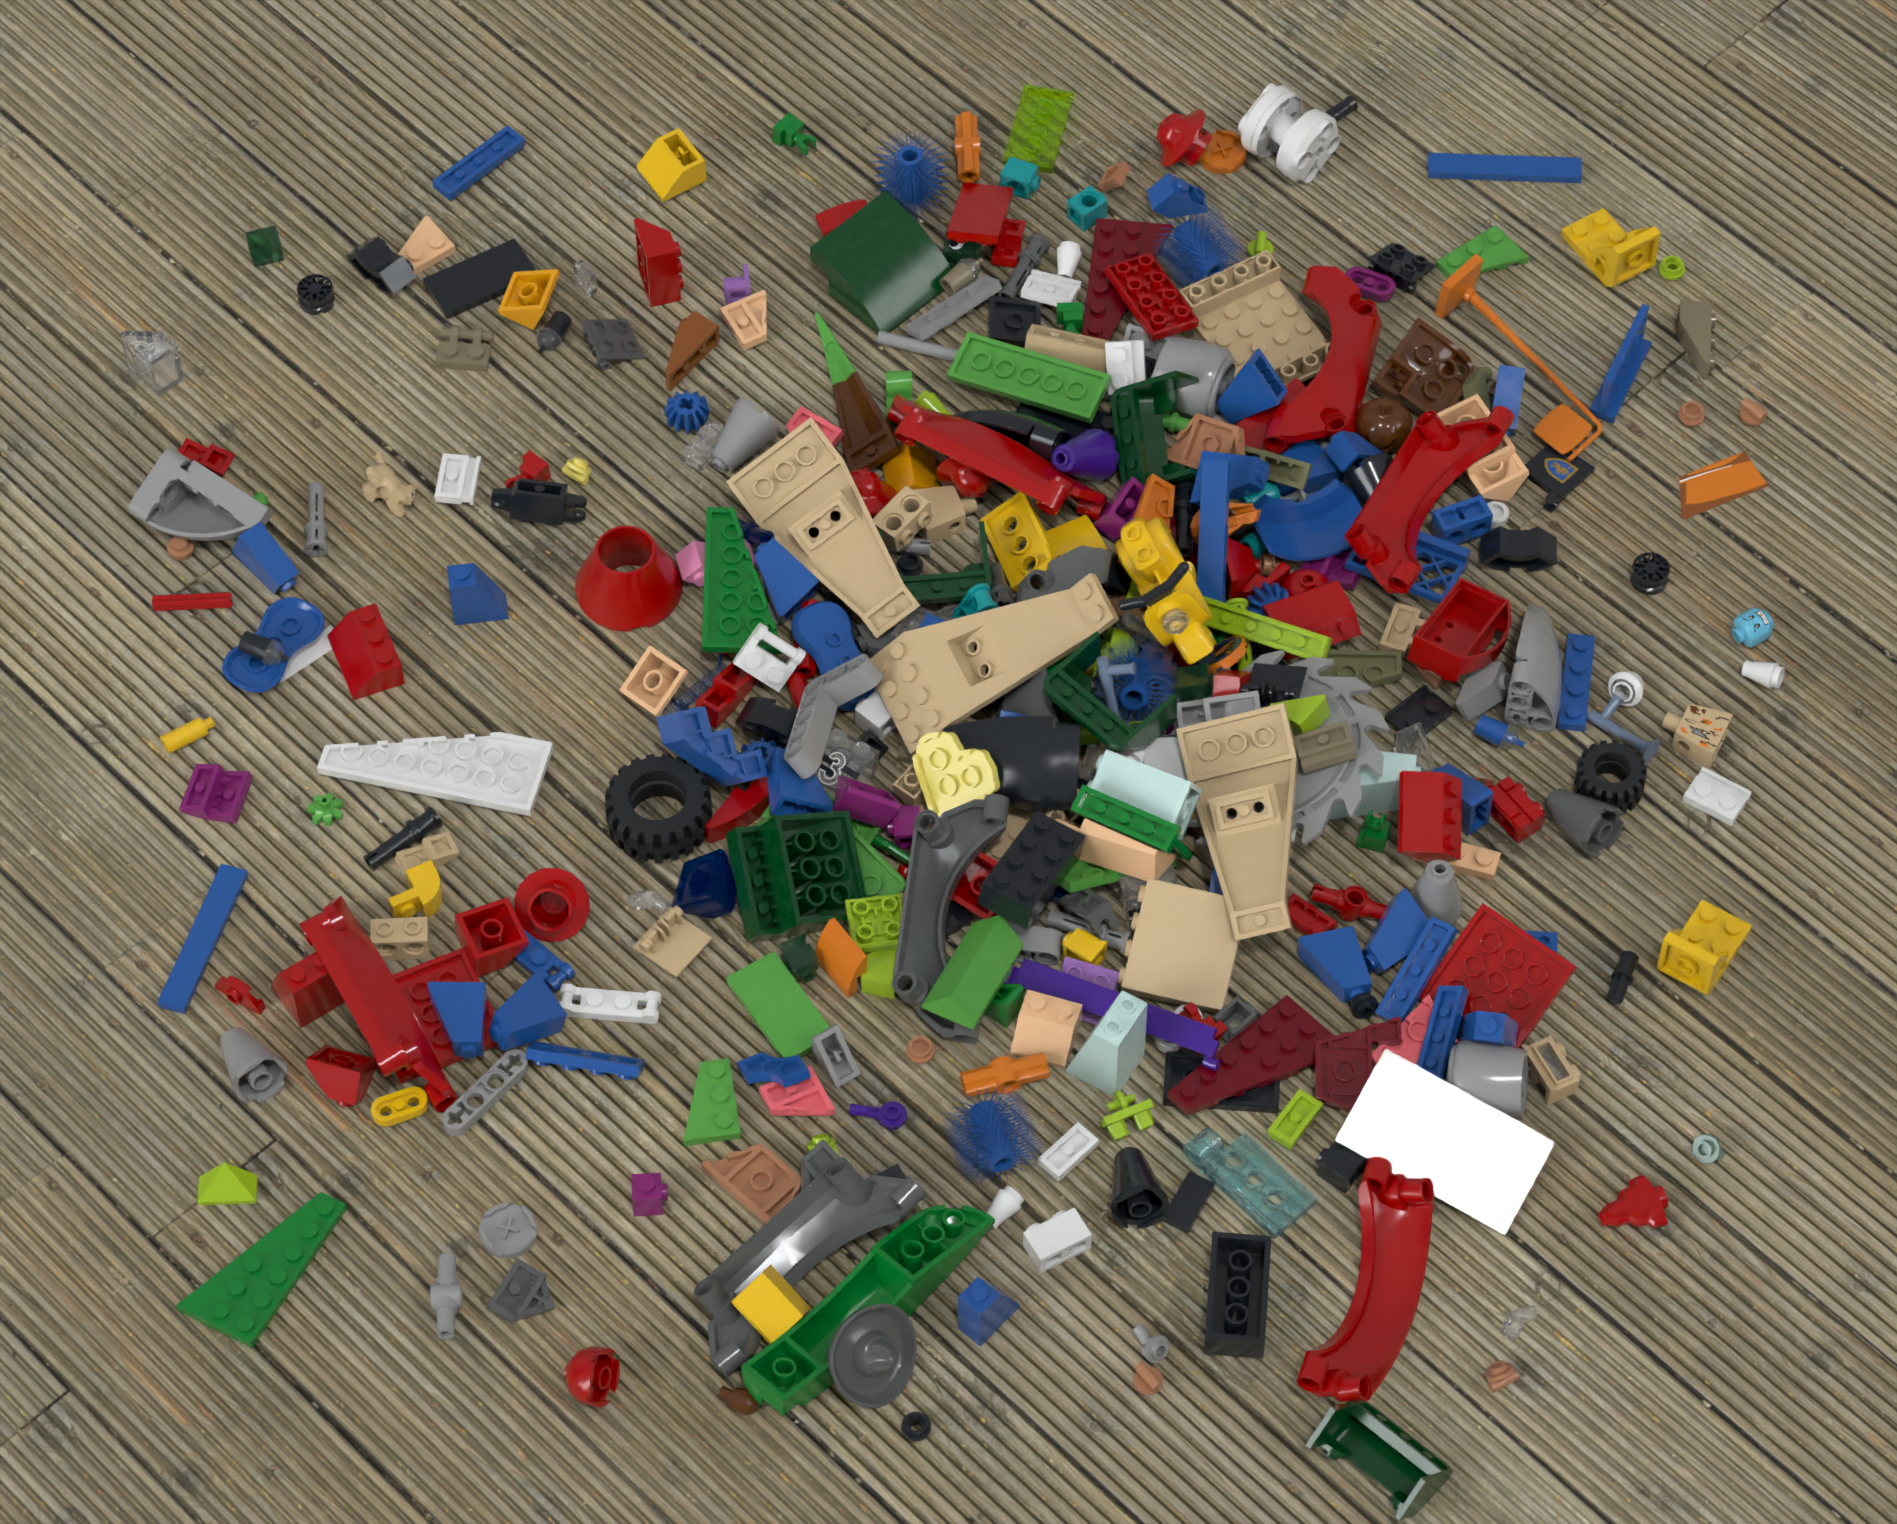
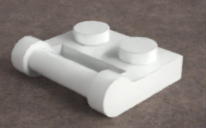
M759 623L734 658L733 663L772 689L780 692L797 665L804 659L806 651L800 647L796 649L768 631L767 626ZM761 639L789 656V660L787 663L783 662L758 646V642Z

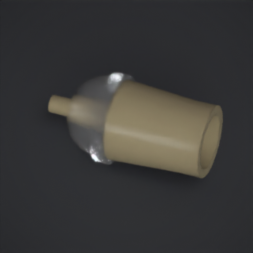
M980 257L977 260L973 258L959 260L958 264L940 279V284L945 292L953 295L977 280L981 272L980 264L983 262V259Z

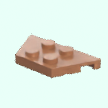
M1196 413L1188 422L1187 427L1175 437L1177 441L1167 451L1169 461L1198 470L1202 451L1245 455L1244 429Z
M762 1143L748 1147L744 1151L726 1154L727 1158L710 1162L709 1159L701 1163L702 1170L764 1224L801 1191V1177Z

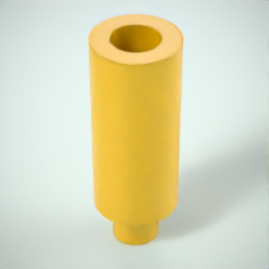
M211 716L204 720L198 717L160 736V741L165 751L171 754L207 736V730L215 727V723Z

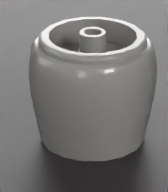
M1172 336L1167 340L1160 352L1152 378L1172 371H1180L1198 377L1199 383L1177 389L1178 402L1174 410L1191 418L1196 413L1214 418L1217 413H1220L1216 402L1234 379L1236 360L1232 352L1221 345L1208 341Z
M1469 1040L1458 1042L1457 1045L1452 1046L1450 1051L1447 1084L1453 1086L1455 1092L1467 1100L1485 1104L1514 1121L1523 1120L1528 1088L1527 1050Z

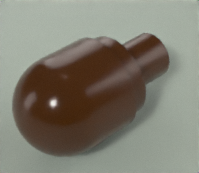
M722 1386L718 1393V1397L729 1401L728 1406L732 1410L743 1415H752L759 1408V1403L747 1389L742 1387H736L732 1390Z

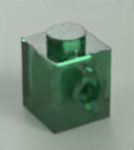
M1208 663L1176 668V691L1180 702L1213 697V679L1216 673L1211 672Z

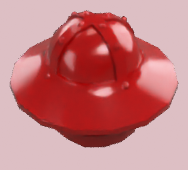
M1202 109L1194 110L1186 116L1172 113L1159 122L1157 139L1163 148L1160 158V164L1163 167H1170L1178 160L1186 166H1193L1197 163L1203 151L1212 140L1210 132L1207 130L1201 131L1205 120V112Z
M950 457L942 461L936 469L937 479L946 486H954L961 497H984L991 485L997 482V480Z
M867 467L850 472L870 515H877L897 495V492L891 485L880 480L879 476Z
M542 868L529 874L519 885L514 898L515 913L522 928L533 937L546 942L563 941L574 936L585 925L590 912L589 894L583 882L573 873L560 868Z

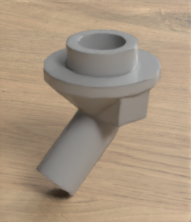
M1143 1324L1133 1329V1332L1142 1344L1140 1347L1141 1355L1150 1363L1156 1364L1161 1362L1169 1351L1168 1339L1159 1334L1150 1337Z

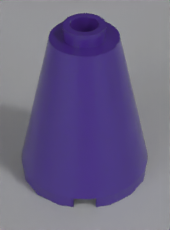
M1088 429L1057 446L1052 453V463L1061 472L1086 481L1099 482L1109 478L1114 473L1118 465L1119 453H1116L1114 445L1116 442L1108 432L1100 429Z

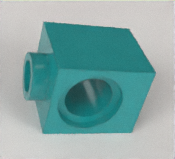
M1011 156L1000 174V186L1014 187L1013 195L1029 200L1033 191L1036 192L1041 182V177L1038 176V165Z
M1091 185L1067 200V218L1085 232L1096 224V218L1104 219L1107 217L1108 202L1105 195L1096 191Z

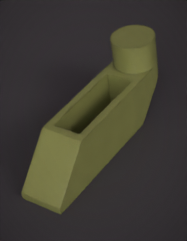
M1477 367L1468 376L1462 388L1464 400L1478 394L1491 412L1486 384L1492 380L1493 376L1492 370L1489 367Z

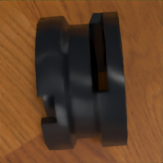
M312 274L302 278L298 283L299 304L304 312L310 315H317L318 312L325 314L332 309L335 296L332 281L328 277L321 274Z
M1654 552L1640 554L1634 559L1632 565L1631 585L1639 593L1645 595L1661 593L1668 583L1670 564L1660 554Z

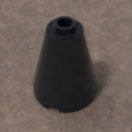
M1388 453L1367 457L1362 460V466L1356 469L1353 465L1344 474L1345 483L1353 490L1363 505L1366 504L1393 460V457H1389Z
M1134 1147L1123 1148L1115 1155L1111 1215L1117 1224L1128 1228V1224L1137 1225V1229L1155 1225L1166 1216L1165 1210L1167 1207L1169 1208L1168 1197L1143 1152Z

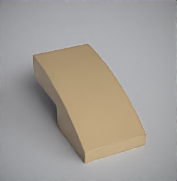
M447 831L423 838L422 845L396 852L395 861L407 880L405 870L429 860L433 862L435 868H438L458 857L460 852Z

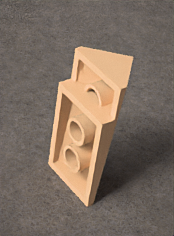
M1475 394L1437 414L1445 425H1452L1453 423L1485 418L1491 412L1479 395ZM1506 434L1497 447L1465 470L1483 498L1506 502L1510 501L1529 475L1528 469L1516 454L1514 444Z
M1056 818V821L1086 836L1079 860L1147 881L1148 878L1158 880L1177 856L1173 852L1167 854L1084 818L1082 825Z

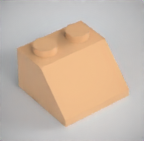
M1027 990L1019 1012L1010 1054L1025 1057L1043 1052L1048 1065L1065 1069L1082 1022V1004Z

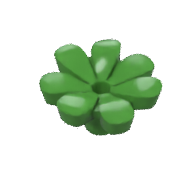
M327 793L323 796L316 795L313 798V803L308 805L307 812L313 814V824L318 825L323 820L325 826H330L333 824L332 818L336 820L343 818V813L339 809L344 804L340 798L335 799L332 793Z

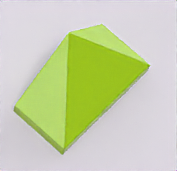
M224 1162L199 1176L197 1203L198 1205L257 1204L258 1176Z

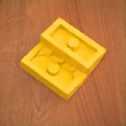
M1087 515L1046 531L1057 556L1063 555L1081 545L1108 550Z

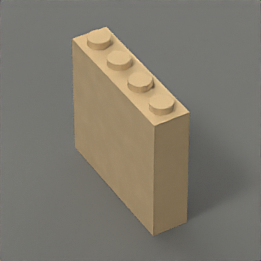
M1148 878L1146 886L1141 885L1138 895V902H1142L1140 913L1134 912L1131 929H1135L1133 940H1127L1124 956H1128L1126 967L1121 966L1117 983L1122 984L1121 988L1123 991L1132 995L1179 1006L1193 1002L1200 1011L1217 1014L1225 1005L1240 940L1235 941L1224 895Z

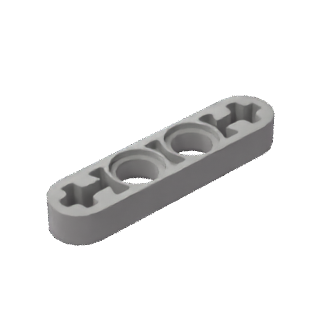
M514 1049L505 1053L443 1113L442 1122L447 1134L460 1136L467 1132L527 1074L529 1063L523 1051ZM520 1061L521 1066L514 1065L511 1067L510 1062L517 1063ZM493 1078H500L504 1081L503 1085L499 1088L489 1087L488 1082ZM473 1097H480L484 1100L483 1104L476 1108L469 1106L468 1101ZM452 1118L454 1120H458L460 1118L461 1123L458 1124L455 1122L451 1125L450 1120Z

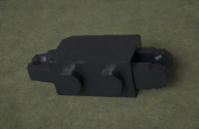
M519 478L514 482L513 488H493L491 507L510 512L509 519H516L522 522H540L547 525H563V521H585L586 512L581 508L586 507L587 498L567 493L568 484Z

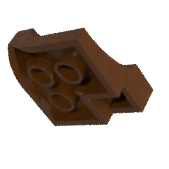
M1418 317L1394 352L1381 367L1369 387L1382 397L1394 398L1403 403L1405 407L1420 415L1430 410L1439 413L1456 404L1463 393L1462 386L1474 371V365L1470 357L1459 346ZM1458 368L1461 370L1462 375L1457 374Z

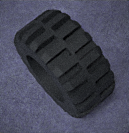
M654 754L646 755V758L642 760L639 757L631 760V765L629 766L623 765L618 770V775L612 776L609 781V787L605 792L606 819L610 836L614 837V842L619 848H624L626 854L634 857L636 854L639 856V860L646 862L649 859H655V863L663 862V859L674 861L680 859L679 855L681 854L687 856L692 853L694 845L699 847L704 842L705 825L712 818L710 787L707 786V779L704 774L699 773V770L690 763L687 765L686 760L676 757V759H673L669 754H662V757H654ZM657 796L673 798L683 805V808L677 814L663 820L646 819L634 811L641 802Z

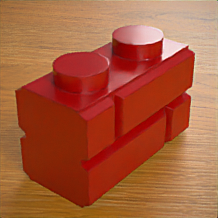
M1507 776L1498 782L1497 785L1489 788L1493 792L1490 815L1516 843L1519 844L1528 838L1529 835H1533L1543 827L1544 809L1539 802H1533L1527 796V792L1521 783H1515Z

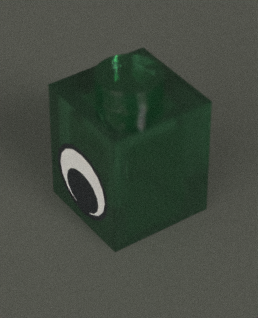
M946 231L943 255L951 268H954L959 262L970 266L981 257V244L970 241L957 243L952 239H947Z

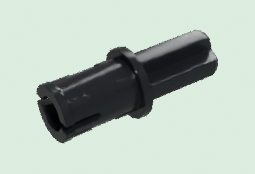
M1626 950L1621 953L1617 969L1611 974L1613 980L1607 994V999L1612 1004H1621L1628 986L1633 983L1634 978L1632 975L1639 957L1632 951Z

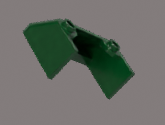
M1172 371L1120 387L1113 392L1111 396V410L1117 453H1119L1118 462L1122 485L1133 476L1145 486L1147 478L1152 473L1174 486L1180 482L1195 483L1198 470L1187 469L1179 463L1168 464L1162 415L1170 413L1175 409L1178 402L1177 389L1199 383L1198 377L1180 371Z
M984 521L979 522L978 526L980 563L967 565L962 572L904 576L901 572H898L904 585L919 604L962 601L971 587L981 583L988 584L991 589V574ZM878 530V532H879V534H880V536H881V538H882V540H883L882 530Z
M1096 631L1045 677L1044 692L1048 698L1110 749L1115 751L1144 749L1177 720V697L1172 694L1144 721L1128 725L1091 694V679L1084 674L1097 661L1096 659L1101 656L1100 634Z
M1366 1401L1347 1402L1330 1407L1305 1445L1309 1449L1319 1446L1323 1447V1453L1333 1460H1338L1339 1458L1350 1459L1393 1494L1391 1496V1501L1394 1503L1393 1508L1398 1512L1395 1518L1399 1521L1415 1516L1453 1473V1470L1447 1463Z

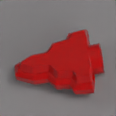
M1641 1174L1629 1180V1186L1619 1192L1618 1199L1607 1203L1598 1213L1597 1217L1603 1226L1618 1227L1630 1223L1636 1227L1649 1225L1654 1229L1668 1224L1664 1211L1669 1206L1668 1198L1661 1185L1653 1187L1646 1176Z

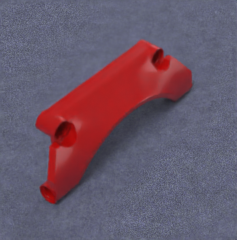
M1315 265L1307 270L1302 294L1315 301L1329 317L1332 327L1331 344L1322 368L1310 384L1294 399L1271 415L1263 440L1264 447L1271 452H1283L1287 447V443H1297L1326 437L1327 435L1331 439L1333 435L1340 431L1356 433L1355 421L1358 410L1363 404L1382 321L1375 302L1368 299L1360 300V288L1335 266Z
M896 394L892 401L887 420L898 425L894 436L900 442L908 446H915L916 442H919L1036 499V506L1047 514L1056 515L1064 500H1068L1071 497L1078 503L1077 513L1087 515L1089 519L1096 521L1108 504L1106 495L1057 470L1053 464L1040 455L992 429L960 417L936 412Z
M1495 406L1488 417L1453 423L1452 425H1445L1434 410L1423 413L1416 420L1413 429L1344 536L1360 559H1368L1365 566L1387 593L1406 594L1413 586L1423 569L1417 559L1416 545L1424 519L1444 490L1461 473L1499 445L1514 421V415L1508 408Z
M339 896L333 899L323 908L324 911L299 923L310 946L313 945L370 1045L374 1053L373 1057L383 1076L386 1077L403 1067L407 1071L414 1068L419 1075L428 1081L424 1091L435 1111L439 1113L445 1112L458 1097L449 1083L425 1033L380 953L357 922L343 897Z

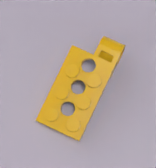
M1018 492L980 519V521H984L985 532L1011 588L1018 592L1019 583L1032 570L1047 571L1048 563L1058 557L1029 496ZM1017 521L1015 529L1009 531L1010 525ZM1027 541L1025 548L1018 551L1020 543ZM1036 560L1034 568L1027 571L1029 563Z

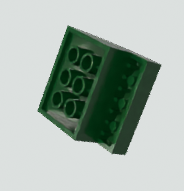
M885 191L810 247V261L828 274L829 295L877 334L880 330L891 333L945 290L940 284V279L952 269L944 255L921 225Z
M849 811L775 815L760 826L735 827L726 833L747 942L820 932L824 930L828 921L833 917L842 927L847 926L845 900L867 897Z

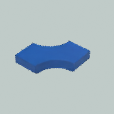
M760 1052L737 1062L738 1070L748 1085L755 1082L770 1081L787 1088L811 1078L809 1069L799 1055L776 1058L767 1055L765 1052Z

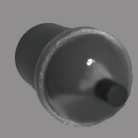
M555 311L543 328L539 329L537 332V344L540 347L539 353L553 351L560 347L563 337L572 324L569 315L562 311Z
M245 631L241 637L238 651L262 661L267 666L276 665L282 660L287 662L290 660L289 656L284 655V647L276 639H269L249 631Z

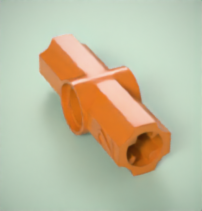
M964 111L955 116V159H957L958 180L974 183L980 179V136H978L977 115H973L971 111Z
M1043 1052L1013 1059L1010 1056H1001L992 1060L988 1066L960 1072L962 1089L966 1098L968 1096H977L978 1093L979 1095L987 1093V1089L988 1093L996 1090L999 1094H1008L1010 1091L1014 1092L1019 1089L1021 1084L1050 1078L1048 1062Z

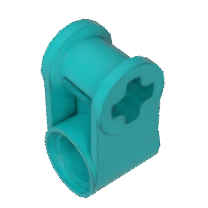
M981 583L971 587L958 607L955 608L952 619L998 608V604L993 602L990 595L991 589L989 585Z

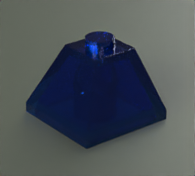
M718 849L684 862L672 902V908L678 906L682 909L683 914L715 919L732 912L736 904L737 890L734 875L724 850Z

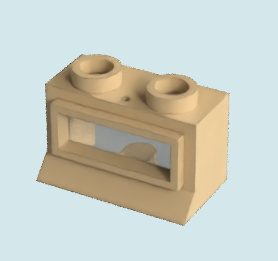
M1550 1035L1530 1045H1521V1049L1527 1050L1528 1062L1532 1066V1081L1534 1084L1542 1082L1546 1088L1544 1102L1547 1106L1577 1093L1581 1075L1575 1064L1570 1065L1566 1060V1051L1561 1042L1555 1043Z

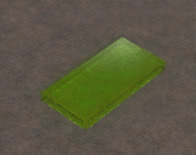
M1028 84L1024 85L1003 158L1004 166L1011 156L1038 165L1039 172L1053 174L1073 103L1074 92Z

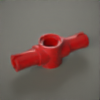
M1314 883L1309 898L1310 901L1333 907V910L1337 911L1339 917L1349 922L1356 921L1359 917L1380 920L1388 906L1373 901L1372 897H1368L1367 892L1362 887L1356 885L1349 886L1345 890L1341 888L1336 890Z

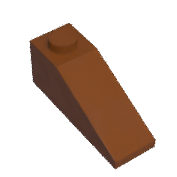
M693 311L679 323L665 372L666 386L669 391H672L720 342L719 325L696 311Z

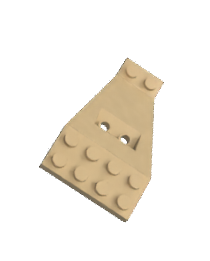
M812 417L726 481L755 522L857 613L876 638L920 606L904 585L843 458ZM833 511L840 512L841 518L839 521L831 520L830 514ZM812 527L819 529V535L816 538H812L809 535V530Z
M1089 573L1067 590L903 632L870 658L883 674L882 680L876 687L909 753L914 755L920 743L918 740L927 733L943 731L946 727L961 722L1076 650L1096 631L1101 634L1117 622L1119 617L1096 574ZM977 644V650L974 651V646ZM989 667V672L986 674V668Z
M1286 703L1176 729L1187 779L1203 788L1196 809L1229 911L1235 941L1293 928L1286 896L1298 755ZM1258 802L1264 804V810L1260 813L1255 810V805ZM1232 808L1237 811V816L1234 819L1228 817V811Z

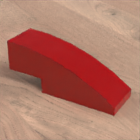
M732 662L713 678L712 687L696 699L695 707L705 706L710 726L717 728L738 707L758 679Z
M767 776L755 779L746 791L737 787L734 788L705 825L706 842L712 844L725 839L726 833L735 827H747L763 815L770 804Z

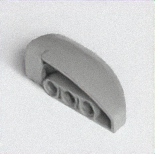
M168 448L162 453L128 507V511L149 526L163 533L194 541H216L236 538L260 521L265 526L274 511L173 448Z
M1528 604L1516 650V662L1510 679L1504 719L1510 725L1548 732L1555 729L1560 709L1562 691L1561 652L1548 611L1542 607Z

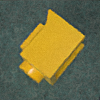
M1076 928L1073 933L1071 931L1068 932L1062 941L1063 959L1067 956L1099 966L1107 957V941L1099 940V938L1084 929Z

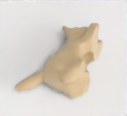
M379 451L375 457L377 464L368 466L366 469L368 481L362 485L363 495L369 502H374L379 498L384 499L390 511L394 515L402 517L405 514L403 506L411 505L414 502L417 484L405 485L395 475L393 469L386 465L383 454Z

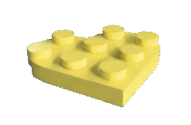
M938 731L927 733L918 740L920 743L916 748V754L912 757L914 770L928 809L933 810L939 817L945 811L974 799L984 800L986 795L994 794V792L999 790L1000 781L997 766L987 750L964 749L954 732Z

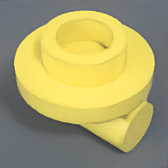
M574 457L573 460H567L562 468V473L578 483L586 485L592 470L588 467L589 463L586 460Z

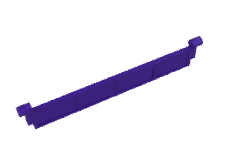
M1026 958L1023 959L1020 968L1013 967L1008 982H1004V984H1021L1027 990L1082 1004V1010L1103 1017L1120 994L1119 992ZM1147 1003V1034L1206 1055L1202 1066L1214 1071L1218 1070L1220 1060L1215 1059V1055L1220 1042L1214 1040L1217 1028Z

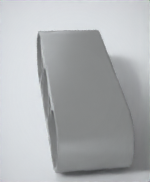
M1008 923L1024 944L1022 951L1015 961L1023 962V959L1026 958L1042 965H1055L1059 962L1063 939L1060 931L1037 926H1030L1026 930L1016 924Z

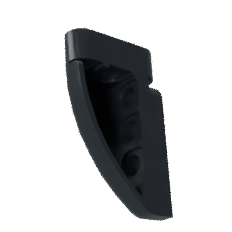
M968 410L953 414V416L975 422L1018 442L1051 464H1053L1052 453L1054 449L1073 438L1071 432L1039 418L1005 410Z
M1016 716L970 721L948 726L943 730L944 732H954L964 749H985L990 753L997 766L1000 788L994 794L1008 797L1010 799L1009 806L1030 812H1036L1037 810L1043 814L1047 813L1048 807L1054 810H1070L1077 797L1081 724L1056 722L1055 728H1053V718L1051 716Z

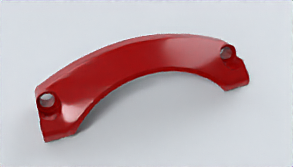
M1371 1156L1368 1158L1358 1189L1362 1249L1360 1271L1352 1303L1342 1324L1333 1336L1321 1346L1305 1352L1296 1381L1297 1385L1305 1391H1309L1318 1397H1334L1339 1402L1369 1401L1390 1371L1412 1325L1426 1271L1435 1194L1434 1184L1429 1177L1407 1178L1404 1173L1391 1174L1393 1169L1392 1162L1381 1156Z

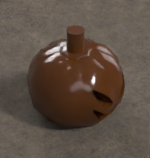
M1378 397L1364 403L1358 410L1355 421L1356 433L1383 453L1389 454L1401 448L1412 430L1413 420L1410 411L1405 408L1403 403L1394 398Z

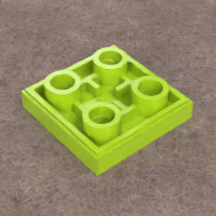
M901 893L845 900L850 937L864 953L897 949L903 909Z

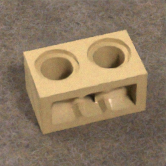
M905 486L873 518L877 530H882L883 542L896 552L903 546L910 544L914 535L930 523L933 517L930 501L908 486Z
M428 917L371 919L370 939L384 961L431 958V933Z

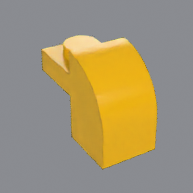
M429 860L405 870L410 889L388 898L393 918L412 917L419 911H422L424 917L429 918L441 906L443 895L440 877L433 862Z

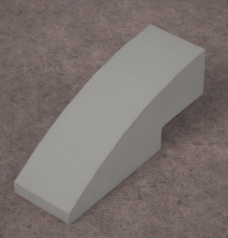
M1258 691L1177 703L1178 728L1260 709Z

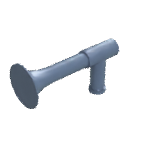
M1100 656L1096 660L1106 705L1122 719L1117 707L1112 676L1135 675L1136 664L1131 662L1128 664L1110 665L1108 656Z
M1617 694L1612 695L1611 700L1601 713L1593 709L1588 713L1586 720L1636 748L1643 756L1644 764H1647L1655 756L1660 745L1659 739L1653 741L1642 740L1610 720L1618 706L1624 701Z

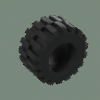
M1604 740L1600 741V745L1596 743L1590 745L1589 750L1585 749L1578 760L1574 780L1575 793L1617 806L1623 811V814H1626L1627 809L1633 810L1636 803H1639L1642 798L1647 777V766H1644L1645 760L1643 756L1638 757L1639 752L1635 748L1631 750L1629 749V744L1624 743L1620 745L1616 740H1612V743H1607ZM1613 774L1623 781L1611 783L1602 780L1598 775Z

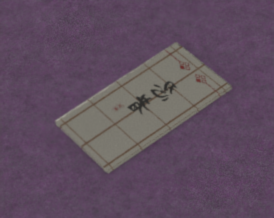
M1388 1049L1381 1053L1379 1062L1341 1131L1336 1135L1335 1140L1367 1159L1371 1156H1381L1388 1159L1393 1164L1392 1173H1404L1407 1178L1429 1177L1434 1184L1435 1197L1503 1235L1509 1231L1512 1220L1550 1150L1554 1148L1555 1143Z

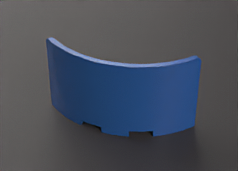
M1335 478L1330 484L1306 496V500L1294 502L1293 499L1273 498L1264 494L1253 505L1255 509L1261 510L1259 521L1254 522L1253 525L1271 554L1287 560L1311 561L1330 557L1351 548L1344 536L1363 507L1353 490Z

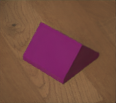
M839 775L833 812L849 811L850 818L884 829L900 808L901 803L891 792Z

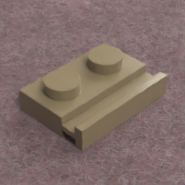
M1347 720L1293 736L1304 774L1358 757Z

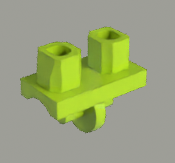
M1120 1090L1113 1092L1114 1101L1107 1103L1106 1107L1109 1112L1118 1109V1111L1103 1117L1102 1121L1098 1122L1101 1130L1107 1129L1110 1137L1115 1142L1129 1135L1124 1121L1133 1118L1138 1132L1152 1127L1154 1122L1150 1110L1154 1106L1151 1099H1147L1128 1107V1104L1136 1101L1134 1094L1124 1096Z

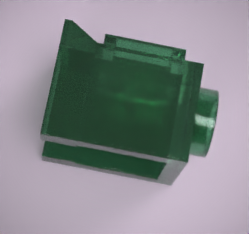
M806 933L780 943V948L784 953L780 955V958L797 983L808 982L814 979L817 975L818 958L810 943L807 944Z

